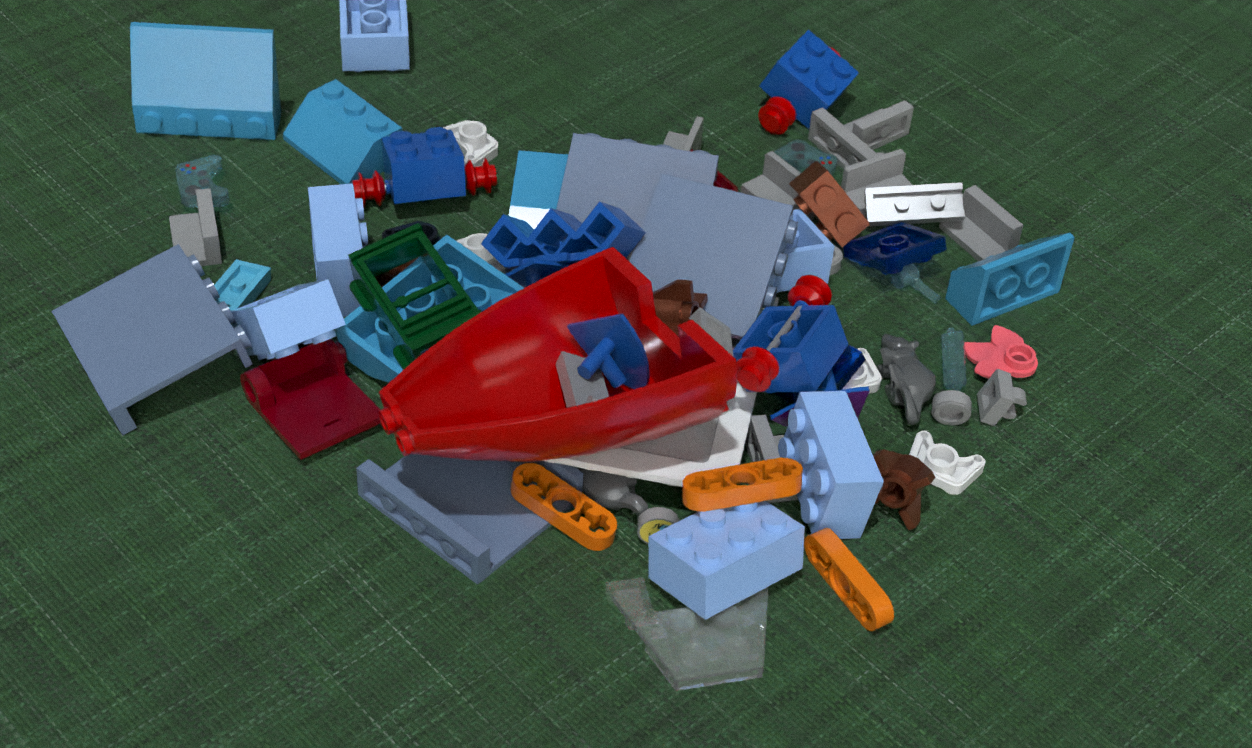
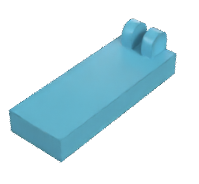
M236 259L214 284L220 296L215 301L217 304L225 301L230 311L254 302L271 281V267Z

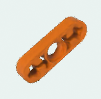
M774 458L694 472L683 479L682 501L687 508L703 512L790 497L798 494L802 489L803 467L798 461L790 458ZM738 483H745V484H750V485H737V484H738Z
M524 463L516 467L512 475L510 487L511 495L516 501L587 549L601 551L612 545L617 529V520L610 511L539 464ZM523 482H524L525 484H530V485H529L528 487H526V486L523 485ZM558 500H565L570 502L575 509L568 513H562L554 509L552 503ZM598 526L604 528V531L598 529L596 532L590 530V528L596 529Z
M824 528L805 537L804 547L809 561L865 629L874 631L893 621L894 609L887 594L831 529Z

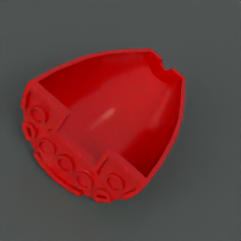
M611 247L558 270L496 302L454 329L415 359L379 391L384 409L378 411V417L386 434L394 433L397 446L403 456L417 454L462 460L519 462L582 457L658 439L726 414L729 411L727 401L735 398L737 364L736 359L693 319L678 325V337L656 316L652 282L614 247ZM623 313L644 346L649 362L650 379L648 385L632 389L622 384L617 388H613L603 374L609 397L567 408L556 362L562 351L585 358L588 356L568 330V324Z

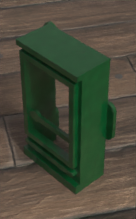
M419 223L348 254L354 279L349 285L350 291L364 311H375L397 344L393 349V355L402 370L417 359L422 351L431 348L454 329L482 312L478 310L422 231ZM421 257L437 282L407 296H399L396 301L391 302L375 277ZM442 288L449 299L406 320H403L396 310L399 307L404 308L409 302Z

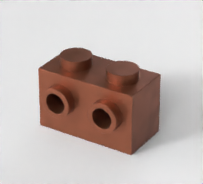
M817 160L789 183L797 194L793 201L806 216L811 212L819 221L816 227L829 241L834 239L843 247L870 225L829 171Z

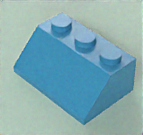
M335 79L308 92L284 131L283 140L338 183L352 184V180H358V172L362 174L364 179L372 178L374 170H377L379 174L384 172L381 137H389L394 132L402 131V127Z
M1071 233L1040 238L1024 245H1018L1000 254L989 256L973 264L959 267L951 271L945 299L973 326L1056 294L1060 291L1075 237Z

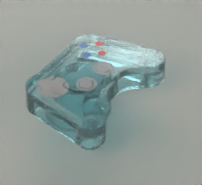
M793 140L773 151L800 173L816 160L832 176L837 168L838 159L834 155L827 154L803 140Z
M211 155L183 162L176 166L177 184L180 200L186 207H198L195 190L208 188L211 189L213 207H224L229 203L228 189L217 186L212 182V177L222 170V159L220 156Z

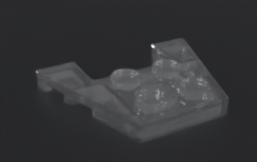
M644 577L605 582L606 599L611 605L615 604L625 617L626 626L629 630H635L646 645L645 651L675 691L762 677L765 655L768 587L705 620L688 607L654 611Z

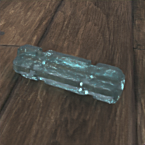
M953 327L948 328L947 333L941 335L943 383L946 389L961 391V387L967 384L964 334L962 331H955Z

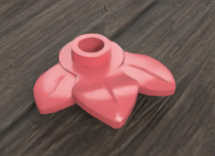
M994 325L991 333V342H964L963 350L967 358L974 364H977L974 372L984 378L989 379L996 369L1009 372L1012 377L1016 378L1029 377L1037 370L1038 360L1034 349L1024 344L1021 336L1004 327Z

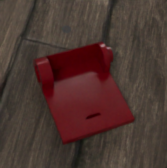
M332 339L318 344H309L300 348V351L294 354L274 359L240 375L243 391L251 406L300 460L381 424L378 417V411L381 409L346 375L344 364L347 363V354L342 344L338 341L334 342Z

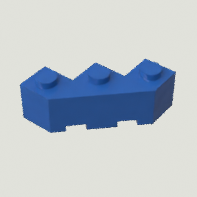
M599 201L583 223L572 214L553 208L549 209L535 229L525 220L503 214L481 245L505 268L513 270L532 259L563 262L572 265L611 247H614L627 258L646 232L622 209Z

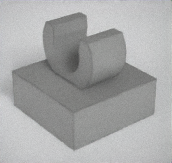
M996 369L977 393L980 421L995 426L1001 417L1006 419H1014L1016 417L1015 405L1013 403L1022 406L1027 404L1025 391L1021 388L1013 387L1011 373Z

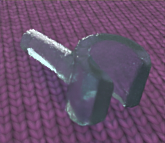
M907 263L894 269L898 274L891 277V282L897 289H903L911 285L935 304L940 300L941 296L919 279V271L914 264Z

